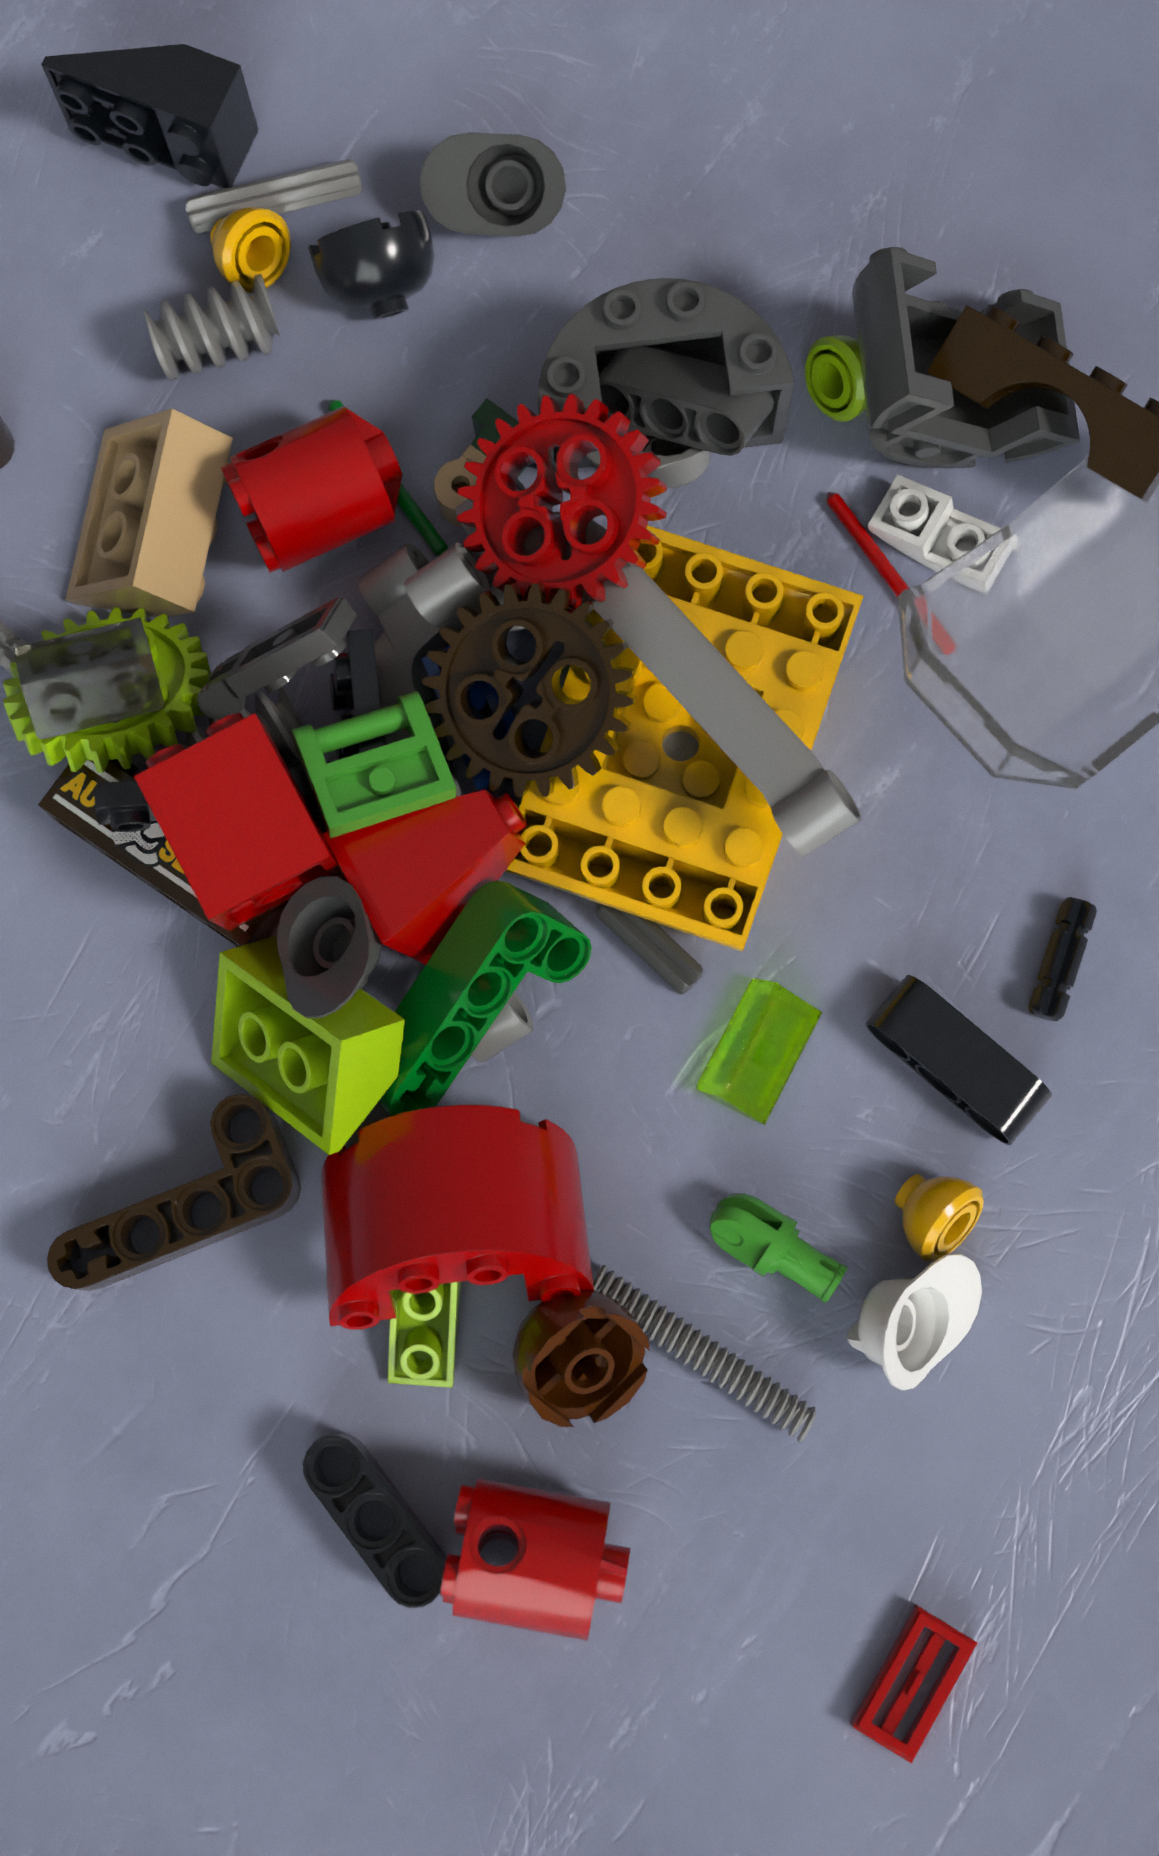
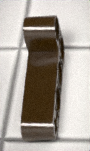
M244 1094L231 1095L219 1102L212 1113L210 1125L212 1136L224 1168L64 1232L54 1240L49 1247L47 1255L48 1271L53 1279L63 1287L86 1291L102 1289L283 1216L292 1210L299 1199L300 1182L273 1112L254 1097ZM241 1111H256L260 1120L258 1133L248 1142L235 1143L229 1129L232 1119ZM264 1170H277L283 1181L281 1194L271 1203L259 1204L252 1193L254 1179ZM213 1193L221 1203L220 1218L213 1226L200 1229L192 1219L193 1205L201 1196ZM152 1218L159 1227V1240L152 1250L140 1254L132 1245V1231L141 1220ZM79 1247L93 1251H102L112 1247L118 1256L103 1255L87 1263L89 1274L75 1271L72 1266V1262L77 1261L81 1257Z

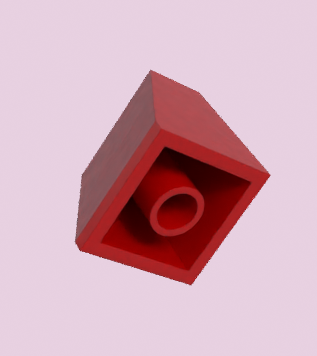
M235 713L216 721L206 729L208 738L187 749H184L182 744H176L155 753L146 761L148 769L134 776L208 920L228 931L289 901L305 883L320 876H336L343 872L322 835L321 827L269 732L255 713L246 718L243 717L242 713Z

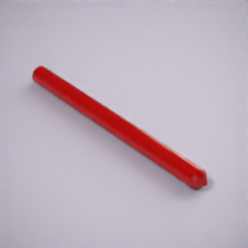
M827 492V505L935 649L940 653L950 654L951 642L839 493Z

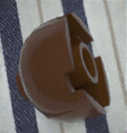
M581 1290V1296L573 1297L570 1293L559 1295L547 1303L540 1302L531 1309L520 1324L513 1348L515 1375L524 1395L542 1419L560 1427H574L569 1419H581L586 1416H590L592 1421L596 1423L609 1418L628 1404L644 1383L648 1369L642 1362L645 1356V1348L650 1351L649 1339L628 1310L617 1300L598 1291Z

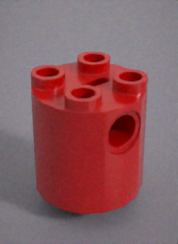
M345 406L230 456L231 462L220 467L243 516L246 517L252 513L256 516V518L245 523L269 573L280 568L282 572L287 571L396 521L395 510L403 475L394 451L381 429Z
M481 1478L476 1480L475 1487L461 1484L454 1526H456L455 1534L464 1535L461 1556L448 1553L440 1596H443L444 1603L453 1604L452 1616L588 1640L595 1599L622 1603L631 1548L605 1543L611 1502ZM494 1539H505L510 1541L518 1552L510 1563L504 1566H492L481 1558L482 1548Z

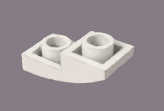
M898 474L868 524L869 531L903 554L979 593L984 589L1010 543L1009 531L954 509L951 496Z

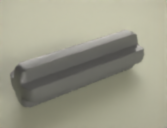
M603 904L598 905L596 909L597 917L677 993L683 995L700 980L703 974L702 966L658 924Z

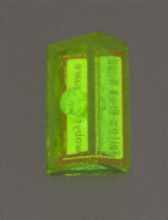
M757 978L752 979L704 1069L696 1089L721 1104L765 1125L823 1012L777 982Z

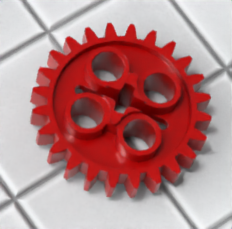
M569 394L561 411L558 403L546 395L542 397L540 415L537 416L532 410L521 403L517 405L519 424L515 427H512L500 418L495 420L497 430L501 436L496 444L487 439H478L477 444L487 455L484 462H465L464 467L475 475L477 480L475 485L458 488L457 494L473 502V508L457 515V521L468 527L476 528V531L463 541V545L473 552H484L476 562L475 567L487 575L497 572L492 585L503 592L505 585L516 583L523 600H527L532 584L543 582L546 591V601L551 602L560 589L568 588L570 589L569 607L574 610L581 605L582 591L584 590L591 598L602 603L605 601L603 582L610 580L625 589L628 583L622 568L627 563L642 569L647 566L643 557L636 551L640 543L658 545L660 539L646 528L648 521L665 519L667 516V512L651 503L652 497L667 491V485L658 478L647 477L648 474L661 465V461L652 452L640 453L649 439L638 429L627 433L631 421L621 412L617 411L608 418V407L600 400L594 399L585 411L583 401L576 395ZM560 447L555 467L552 464L551 452L553 448ZM599 451L600 464L597 471L588 478L579 479L578 466L581 460L587 454ZM536 463L538 469L534 483L529 488L518 491L517 478L520 471L525 466ZM563 491L570 495V500L562 503ZM560 504V516L553 512V506ZM606 515L608 523L604 536L596 543L587 544L585 530L589 522L595 517ZM543 526L545 535L541 548L536 553L526 556L524 541L527 534L532 529ZM567 539L571 544L572 554L569 559L564 560L563 555L566 551Z

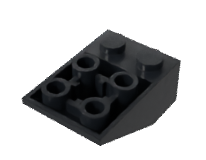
M186 44L45 56L41 64L68 128L76 137L92 145H100L104 142L120 148L129 157L144 165L153 166L159 163L177 170L188 181L200 186H209L212 183L222 188L232 187L259 131L241 65Z

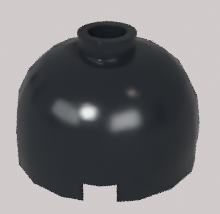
M422 211L397 213L401 226L391 228L389 222L381 223L380 218H375L325 235L317 240L319 245H309L308 249L313 266L323 289L336 303L350 310L371 309L374 320L388 318L409 310L406 298L424 288L432 274L434 262L432 237L425 213Z

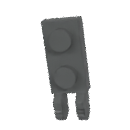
M338 596L227 658L224 663L221 662L219 666H216L212 672L211 683L207 682L199 691V696L196 700L198 701L197 706L201 709L200 712L205 713L206 717L209 716L212 720H220L231 714L239 713L245 705L246 696L263 687L268 693L276 691L288 683L295 676L299 668L310 662L315 667L327 664L346 647L347 643L343 638L357 617V614L344 597Z

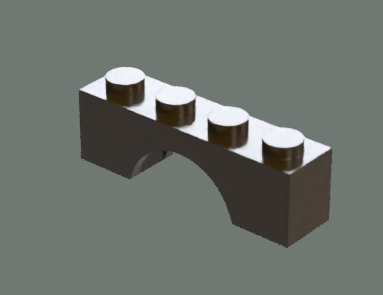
M988 304L983 314L966 305L926 373L935 378L951 382L954 390L988 410L1005 397L1027 389L1053 390L1069 397L1080 408L1089 429L1090 450L1087 468L1147 503L1159 484V402L1149 398L1145 406L1141 407L1122 395L1128 384L1114 375L1095 366L1088 376L1068 364L1074 353L1057 342L1041 335L1035 345L1015 333L1020 322L1007 313Z

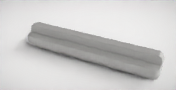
M346 159L192 196L186 200V211L193 231L202 233L211 231L218 220L241 208L261 207L281 214L356 196L361 193L362 185L354 160Z

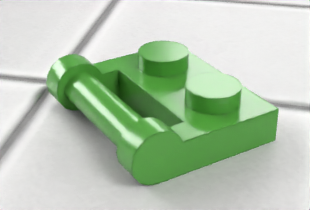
M418 691L398 696L397 704L317 729H313L311 724L291 729L295 750L305 770L330 838L456 798L457 787ZM402 729H406L411 736L327 764L323 754Z

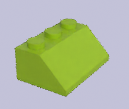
M277 936L225 950L219 954L211 1063L325 1153L331 1155L342 1149L398 1077L405 1019L362 989L356 991L354 996L338 1011L322 1018H305L292 1008L288 999L283 967L278 953Z

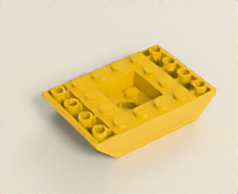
M647 525L646 529L657 536L660 542L658 545L640 543L636 551L647 564L643 570L798 738L812 750L864 596ZM594 608L588 619L593 626L605 621ZM612 628L604 637L607 645L624 642ZM628 647L614 660L616 667L635 668L636 674L620 682L619 690L637 696V701L633 705L618 707L616 712L631 723L630 729L626 732H608V735L618 745L619 750L613 756L595 750L594 753L599 760L601 770L593 776L577 765L579 784L570 790L557 775L555 776L553 793L543 797L538 789L536 780H531L530 787L523 796L519 806V810L527 823V827L519 831L525 845L506 869V872L743 952L783 834L773 817L771 807L761 791ZM570 665L562 691L572 699H585L590 691L588 674L581 667ZM549 727L539 752L549 751L553 744V735ZM674 732H686L695 738L699 750L689 760L676 761L668 757L664 752L663 741Z

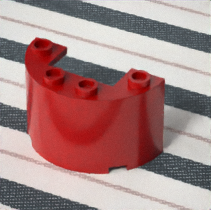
M449 1105L418 1109L382 1119L359 1129V1142L347 1150L346 1146H343L339 1152L328 1155L321 1173L330 1327L340 1325L346 1329L361 1330L377 1325L380 1320L396 1318V1306L391 1290L398 1289L405 1293L420 1294L436 1289L439 1284L469 1281L476 1285H491L505 1280L509 1275L524 1274L529 1302L542 1300L547 1303L559 1295L570 1293L574 1297L581 1296V1290L594 1291L578 1155L571 1137L562 1128L547 1119L538 1122L539 1127L521 1122L520 1110L490 1105Z

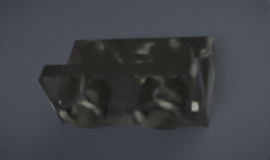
M141 617L13 648L21 688L36 736L39 739H47L158 711L165 706Z

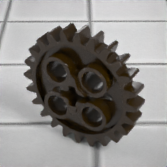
M536 582L532 584L527 600H523L517 584L512 583L505 585L503 594L504 604L501 605L490 591L480 593L479 602L482 614L477 613L467 605L460 606L456 611L464 628L461 630L457 627L446 625L439 629V633L450 647L448 650L434 649L428 651L427 657L441 666L442 669L441 673L422 678V684L439 690L440 698L424 706L429 713L443 714L445 722L434 729L437 738L452 735L456 741L446 755L448 761L456 759L465 753L471 758L465 775L468 779H471L484 769L491 771L489 790L495 792L503 785L507 778L513 779L515 796L520 798L527 793L531 780H536L539 791L543 797H546L553 793L555 776L557 775L569 790L579 784L577 765L593 776L600 771L601 766L594 753L595 750L613 756L619 750L618 745L608 735V732H626L631 727V723L616 712L618 707L633 705L637 701V696L619 690V683L634 676L636 671L635 668L616 667L614 659L628 648L626 642L607 645L604 637L610 631L614 622L608 619L593 626L588 621L594 606L591 600L584 602L573 611L568 608L570 601V589L568 588L560 589L552 601L549 602L546 601V591L543 582ZM514 626H522L534 635L536 652L529 662L515 659L508 651L506 646L507 636ZM556 641H561L565 646L563 653L541 679L536 688L537 694L543 700L535 699L522 707L512 722L506 736L498 738L495 735L496 727L523 693V688L516 681H524L535 675L547 658L553 644ZM566 665L581 667L588 674L590 691L585 699H572L562 691L559 677ZM477 680L490 683L498 693L499 705L493 715L479 712L471 702L470 691ZM538 719L545 722L551 729L553 744L549 751L537 752L530 749L525 743L523 728L527 720Z

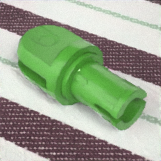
M745 1193L729 1194L717 1203L716 1209L711 1214L709 1230L714 1241L725 1252L752 1268L754 1272L762 1277L767 1272L773 1275L777 1271L805 1288L824 1303L832 1296L848 1268L799 1238L798 1234L800 1231L795 1228L798 1223L787 1215L785 1216L754 1196Z

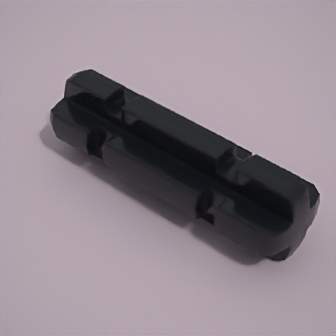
M1067 897L1060 905L1055 921L1059 925V929H1055L1054 932L1052 931L1037 977L1041 981V985H1037L1034 988L1028 1006L1029 1012L1039 1018L1058 1021L1065 1014L1070 999L1066 991L1074 986L1088 942L1084 934H1088V931H1091L1097 913L1096 906L1079 898Z

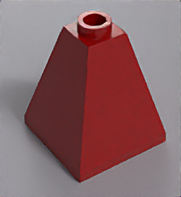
M481 790L456 796L454 799L333 838L329 837L327 831L322 835L349 884L354 887L359 895L365 913L381 943L426 965L472 895L488 882L499 880L524 847L525 842L519 831L527 827V823L521 811L507 793L496 798L488 791Z

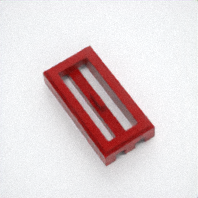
M916 1604L850 1722L851 1726L909 1763H912L978 1642ZM927 1627L932 1630L929 1638L880 1726L874 1724L872 1720L923 1628ZM945 1640H948L955 1647L902 1741L893 1734Z

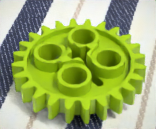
M114 607L109 618L106 620H99L93 610L88 611L86 624L80 626L68 618L64 619L63 626L65 632L60 635L43 630L41 635L44 646L25 645L23 652L26 661L11 662L9 666L13 678L3 681L7 695L3 699V703L16 739L18 741L25 740L29 754L33 756L44 752L47 764L50 766L57 764L67 757L72 772H77L87 760L94 761L97 773H103L109 760L118 759L120 765L126 770L131 767L132 755L141 753L148 759L155 754L154 746L161 743L167 747L178 744L175 734L176 730L194 733L196 725L193 716L206 715L200 712L201 709L197 706L198 701L196 699L202 687L207 682L211 683L210 678L212 674L207 654L202 651L199 637H189L184 623L170 628L168 616L164 613L148 622L145 609L139 608L130 619H123L120 608ZM100 655L107 656L111 670L110 674L121 713V720L117 723H111L106 706V697L96 658Z

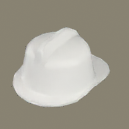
M946 1254L931 1263L914 1279H890L879 1282L869 1291L863 1302L859 1319L848 1331V1343L853 1348L863 1352L871 1361L882 1366L892 1386L902 1391L915 1388L929 1371L961 1342L976 1318L982 1288L980 1273L974 1261L962 1254Z

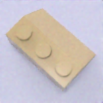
M173 408L104 429L65 600L77 605L113 610L114 607H119L121 612L134 614L139 608L145 609L146 616L153 618L163 613L171 617L195 612L196 604L200 600L205 587L203 572L209 545L214 540L217 532V519L215 517L221 490L226 483L220 467L229 463L228 458L233 438Z

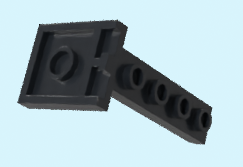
M373 629L348 631L345 637L347 645L343 653H340L333 659V673H330V696L332 710H343L344 715H339V721L381 709ZM384 735L336 750L337 760L384 746ZM289 769L315 818H322L305 770ZM136 780L105 782L96 788L94 799L98 825L111 824V829L117 832H136L150 828L151 821H157Z

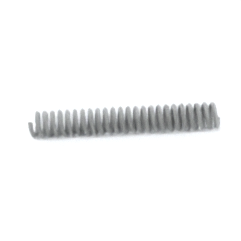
M601 1265L593 1281L594 1291L605 1294L624 1306L638 1325L642 1323L640 1328L644 1334L650 1330L648 1335L649 1341L655 1340L660 1334L657 1340V1347H662L668 1341L665 1348L666 1353L672 1352L678 1345L674 1356L675 1359H678L686 1352L683 1358L684 1365L689 1364L696 1356L692 1364V1371L698 1370L704 1363L700 1371L701 1377L706 1376L714 1367L709 1377L710 1383L715 1382L724 1371L718 1382L719 1389L724 1388L732 1378L727 1388L728 1395L733 1394L742 1382L735 1395L736 1401L741 1400L751 1388L744 1404L745 1407L750 1406L759 1395L753 1407L754 1413L759 1412L769 1399L762 1412L763 1418H768L778 1405L771 1418V1424H776L788 1409L780 1424V1431L785 1430L797 1415L788 1433L789 1437L794 1436L805 1422L797 1437L798 1442H803L815 1419V1406L807 1409L806 1400L798 1403L797 1394L790 1396L789 1389L781 1390L780 1383L772 1385L771 1377L763 1379V1371L754 1373V1365H748L745 1368V1359L737 1361L736 1353L728 1355L727 1347L719 1350V1341L710 1344V1335L704 1336L701 1339V1329L695 1330L692 1333L693 1324L690 1323L684 1326L685 1321L683 1317L675 1321V1312H670L666 1315V1306H661L657 1310L658 1300H653L648 1305L650 1300L649 1294H645L639 1299L641 1295L640 1288L634 1289L630 1294L633 1287L632 1282L626 1283L622 1287L624 1282L623 1276L617 1277L612 1283L615 1271H609L604 1276L607 1270L606 1265Z

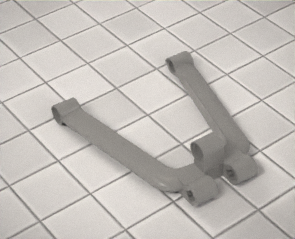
M517 479L518 491L525 490L526 488ZM467 499L455 509L456 516L472 509L473 502ZM594 520L590 521L585 530L586 543L591 545L598 542L604 536L606 529ZM460 523L468 536L476 531V528ZM543 526L534 528L527 534L524 541L526 556L536 553L541 548L545 535ZM567 539L566 551L563 555L564 560L569 559L572 554L571 544ZM407 543L359 578V590L385 630L374 643L381 708L397 704L398 696L413 691H418L424 705L436 700L433 688L422 684V678L427 677L428 673L421 658L427 656L428 651L444 649L450 646L439 633V629L446 625L454 626L461 630L464 628L456 611L460 606L467 605L477 613L482 614L479 602L480 593L490 591L501 605L504 604V592L492 585L497 572L487 575L475 567L476 562L484 552H473L461 543H455L429 562L418 548ZM629 563L622 568L628 583L625 589L610 580L603 582L605 601L602 603L591 598L585 590L582 591L584 599L586 601L591 600L594 603V610L604 620L611 619L614 622L611 628L627 643L636 656L761 791L771 807V812L779 829L799 855L803 857L813 852L862 820L857 805L840 779L830 769L824 770L811 750L642 568L635 567ZM427 712L433 729L442 724L439 713ZM406 729L384 735V744L394 743L411 736ZM446 736L438 737V742L457 787L456 796H460L461 791L453 761H448L446 758L449 751ZM515 991L471 1054L477 1061L483 1063L534 1030L528 1009Z

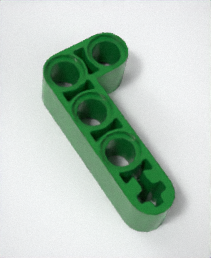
M497 880L488 882L480 887L469 899L394 1011L405 1019L398 1077L378 1101L380 1106L390 1117L418 1109L436 1107L526 973L530 972L554 983L570 981L580 974L591 957L592 946L590 939L551 904L508 882Z

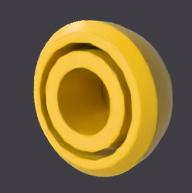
M261 207L238 209L218 220L210 234L213 257L217 269L230 285L232 281H239L246 293H253L254 275L262 274L267 289L279 279L287 266L291 252V236L284 219L274 211Z
M920 1174L910 1177L900 1188L895 1198V1204L903 1210V1229L906 1238L913 1250L926 1262L936 1261L944 1255L953 1252L965 1240L977 1223L984 1204L981 1188L969 1181L948 1176L927 1180Z

